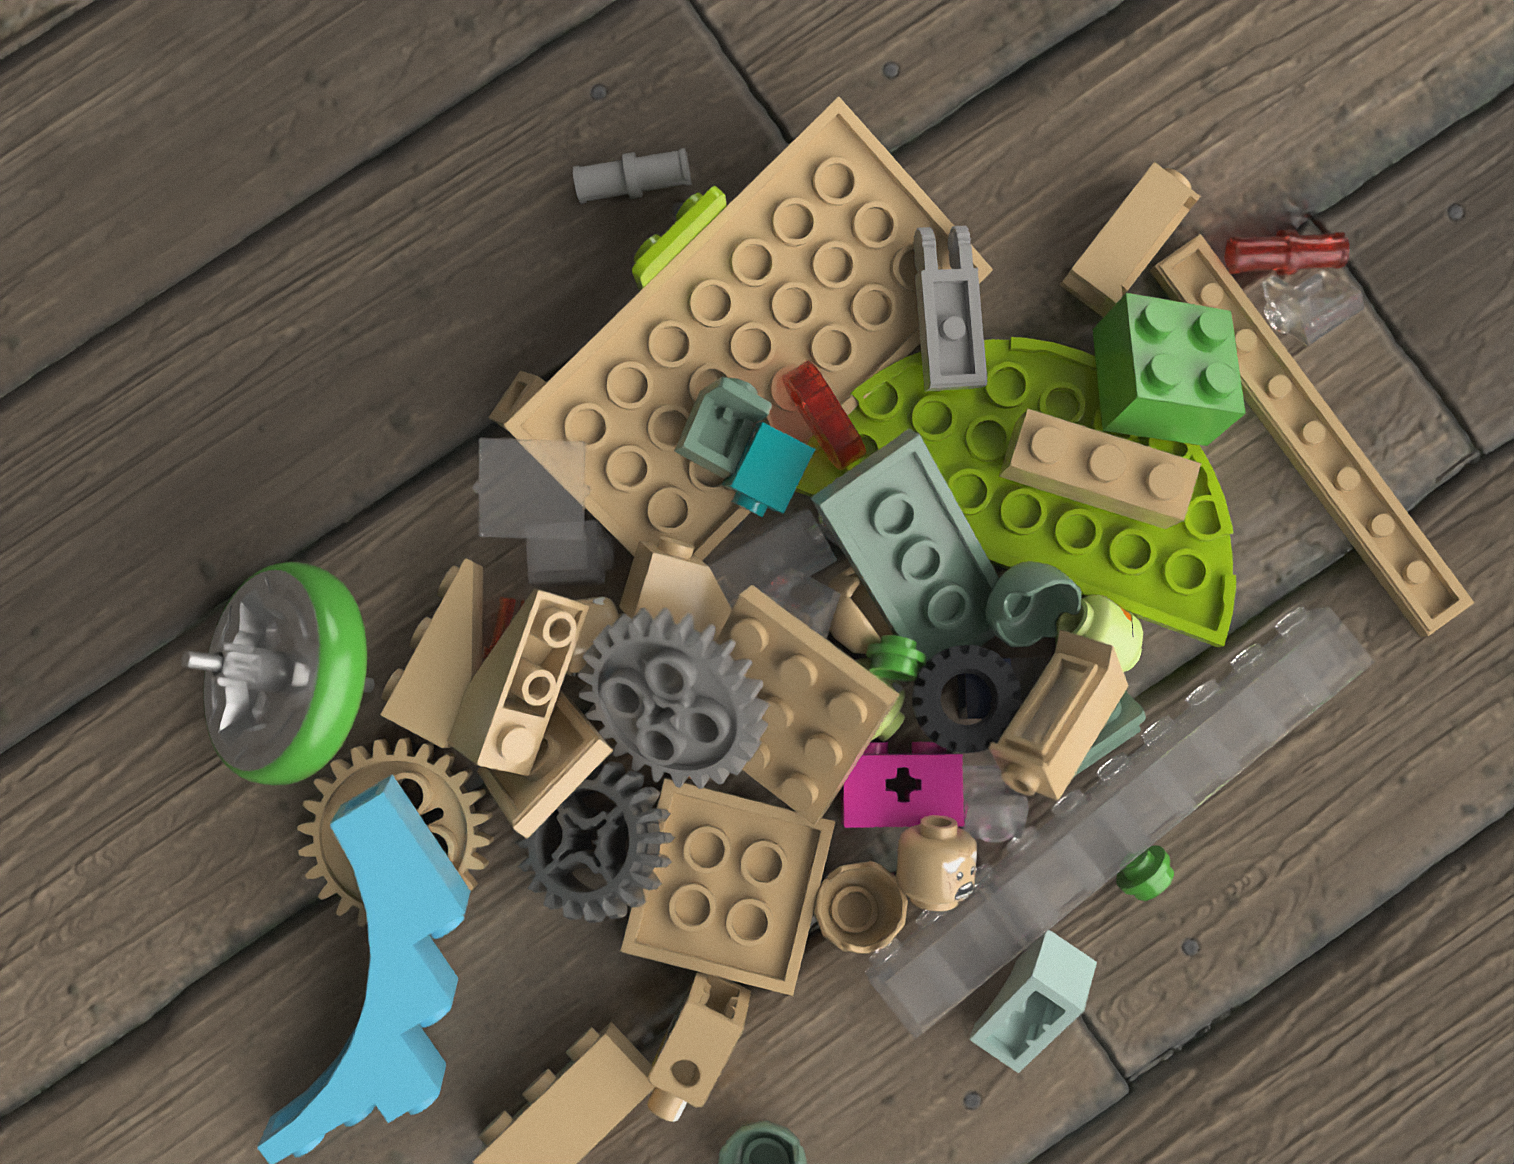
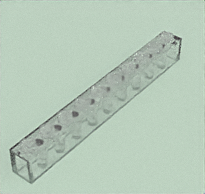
M1302 606L1285 616L1274 627L1279 633L1264 647L1259 643H1255L1237 655L1230 663L1234 671L1220 683L1211 679L1194 690L1186 698V702L1190 707L1174 720L1168 715L1150 726L1141 735L1145 744L1133 754L1127 757L1122 752L1107 761L1096 772L1101 780L1083 794L1079 789H1076L1058 801L1051 809L1055 817L1038 831L1034 826H1030L1015 836L1006 846L1010 854L993 868L989 863H984L976 868L973 892L964 900L959 901L955 908L947 911L925 910L915 920L919 927L902 942L897 937H894L887 946L876 950L870 956L869 960L873 966L865 971L869 982L914 1039L919 1037L1375 662L1330 607L1307 611Z

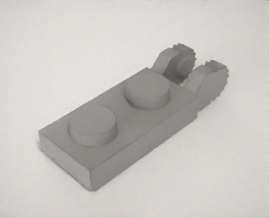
M952 226L948 237L949 264L951 269L938 270L936 239L933 229L931 227L916 228L913 250L915 252V268L918 272L915 275L924 390L941 391L982 388L987 385V371L978 268H973L970 232L966 226Z

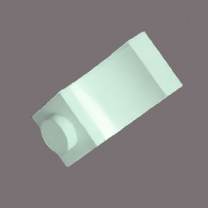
M1046 929L1016 960L1014 968L1001 991L975 1023L969 1040L1019 1073L1084 1011L1097 962L1049 929Z

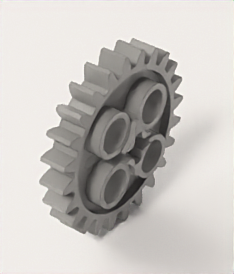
M641 608L632 619L626 614H622L612 626L608 624L594 639L593 645L583 655L582 658L587 663L579 671L578 677L587 682V684L579 692V697L594 703L585 716L587 719L603 722L604 726L598 732L603 739L613 737L618 742L613 750V755L617 757L628 752L634 756L632 760V769L634 771L639 770L644 764L651 766L653 780L656 782L667 772L671 774L672 780L678 788L682 787L689 776L698 789L703 788L710 777L719 785L723 784L729 773L736 776L740 773L746 762L751 760L762 743L759 739L767 729L768 723L761 719L769 706L768 702L755 698V696L764 684L762 680L745 678L744 674L752 664L750 659L734 661L730 656L736 642L729 640L718 645L713 641L715 635L714 625L710 624L700 633L694 630L692 614L687 613L679 624H674L668 608H663L654 620L645 608Z

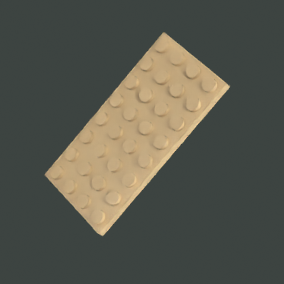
M837 97L503 426L633 556H635L639 540L658 545L660 537H669L694 546L693 554L702 561L750 512L731 502L735 491L722 485L724 481L722 477L674 452L700 390L721 377L741 379L754 386L758 396L772 403L769 415L758 422H764L806 445L822 423L831 429L830 434L859 405L854 396L850 395L851 392L879 371L907 357L920 344L915 275L918 272L915 268V252L913 250L916 228L931 227L933 229L936 239L938 270L951 269L949 264L948 237L950 229L954 225L840 97ZM972 246L973 268H978L980 284L993 269Z

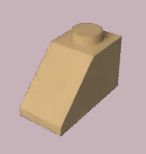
M660 537L659 543L656 545L639 540L619 607L631 619L641 608H645L653 620L663 608H668L674 624H679L687 613L692 614L694 630L702 633L710 624L715 626L713 641L716 642L732 609L710 567L693 554L694 546L669 537Z

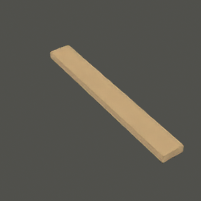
M1199 234L1156 264L1150 272L1171 301L1231 311L1243 398L1420 637L1431 635L1474 604L1469 594L1202 235Z

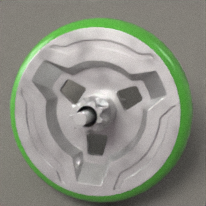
M277 563L267 566L250 576L236 590L223 610L216 625L208 654L186 651L182 657V665L184 667L205 670L203 687L204 715L208 734L217 755L233 773L258 784L286 785L304 780L318 772L335 756L348 736L357 715L363 692H371L374 689V680L365 677L367 665L366 635L362 616L354 597L339 578L325 569L306 563Z

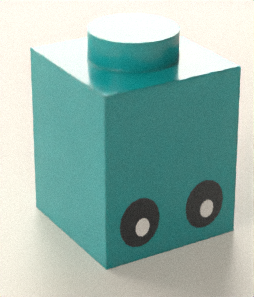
M756 422L734 475L725 478L722 485L735 491L731 502L749 512L763 517L768 508L784 514L815 449L764 422Z

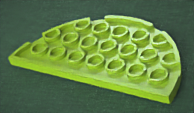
M1011 337L1010 340H984L987 371L986 386L974 389L925 391L922 354L918 352L886 367L855 388L850 395L854 396L859 405L830 434L831 429L822 423L807 444L814 448L815 451L795 491L813 497L910 428L920 434L991 564L1007 570L1019 563L1028 561L1052 565L1074 581L1081 589V597L1083 598L1088 595H1103L1139 619L1215 647H1223L1225 645L1232 620L1236 593V575H1233V554L1230 535L1234 533L1226 499L1214 469L1200 445L1103 431L1096 359L1091 354L1054 342L1023 337ZM1027 409L1201 463L1184 521L1163 529L999 477L1015 422Z

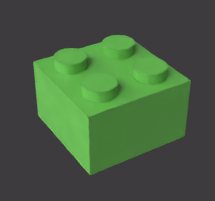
M1125 293L1094 327L1093 339L1103 431L1208 446L1246 414L1231 311Z

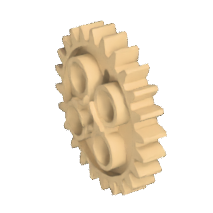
M401 738L392 754L386 739L376 740L373 745V758L363 746L354 747L351 749V758L354 766L352 767L342 759L332 761L330 765L337 779L317 778L314 784L324 797L322 799L312 798L303 802L302 806L314 813L316 817L313 821L298 825V831L313 836V843L303 847L298 852L300 856L316 857L318 862L305 876L307 879L325 877L328 883L318 895L321 900L335 893L342 897L337 908V915L341 916L354 907L359 908L358 926L360 927L368 924L366 908L353 866L333 832L330 823L340 805L390 775L394 776L399 785L406 778L412 779L420 785L423 791V801L417 809L420 816L435 808L443 810L444 816L427 825L432 833H437L446 840L449 848L448 858L470 891L476 888L478 883L468 872V869H484L488 866L489 861L484 856L478 854L476 848L489 845L493 842L494 837L487 833L479 832L478 825L492 818L493 815L492 812L475 811L473 805L486 792L484 789L467 792L464 785L470 779L473 771L468 769L454 775L450 771L455 759L453 753L444 755L437 762L433 761L434 743H424L415 755L413 754L411 739Z

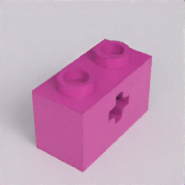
M933 741L912 742V753H888V742H870L841 788V824L844 828L911 827L921 824V819L930 815L947 816L956 820L957 826H964L962 754L955 752L947 753V749ZM904 767L905 775L915 778V788L905 789L904 798L898 799L895 791L886 788L885 779L896 778L897 768Z

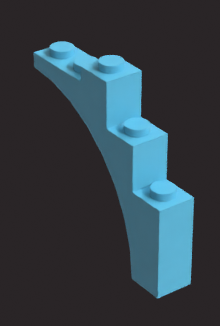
M393 775L388 776L340 805L330 823L333 832L353 866L367 912L371 958L366 999L360 1019L337 1058L304 1093L270 1117L257 1147L269 1164H275L291 1154L294 1157L305 1155L322 1141L327 1132L342 1123L346 1127L357 1124L371 1113L375 1105L388 1123L406 1112L410 1115L417 1114L429 1107L437 1099L441 1090L446 1062L421 1027H428L436 1023L449 1012L452 1007L458 977L429 934L434 939L440 938L451 932L463 921V914H465L471 891Z

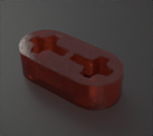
M806 360L782 375L783 384L790 398L824 453L838 470L842 471L866 455V449L860 435L828 383L811 361Z

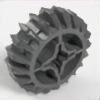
M609 761L604 766L601 762L528 838L521 837L514 842L520 848L528 849L529 857L524 859L518 868L524 872L535 871L536 875L528 889L534 893L546 892L543 906L551 910L563 907V917L570 920L581 919L584 915L585 920L589 923L602 922L606 915L610 919L624 917L627 914V905L631 908L643 906L647 902L643 889L656 890L662 885L653 869L654 867L666 868L672 863L666 855L659 853L660 844H669L675 839L672 833L660 832L659 824L666 821L671 813L664 808H652L660 792L654 787L642 789L645 776L640 772L629 771L625 774V766L622 763ZM599 791L610 797L618 806L613 811H602L599 814L595 808H587L582 799ZM594 830H598V841H592L593 843L597 844V849L595 851H590L591 849H593L591 846V840L596 839L592 837V833ZM629 834V849L627 854L625 849V842ZM589 867L594 874H602L608 884L596 890L581 883L572 873L577 869Z

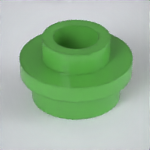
M895 635L882 636L881 643L869 644L866 656L871 659L869 668L871 673L898 681H915L918 668L925 666L927 656L916 650L917 642Z
M1156 845L1133 848L1123 856L1119 863V871L1116 876L1117 886L1125 894L1134 895L1140 901L1150 900L1158 896L1170 885L1174 877V870L1170 866V856L1162 847Z

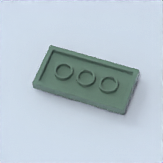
M909 428L811 497V500L892 634L917 642L916 650L927 656L926 662L946 648L957 645L982 646L995 636L988 627L985 608L989 594L999 577L920 434Z

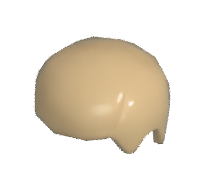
M852 566L836 575L829 582L823 597L824 618L832 636L853 653L866 654L869 644L881 643L882 636L892 635L891 630Z
M873 861L845 864L831 871L828 877L822 881L816 895L814 914L823 937L845 952L870 953L887 946L905 925L908 900L897 885L896 876L881 864Z

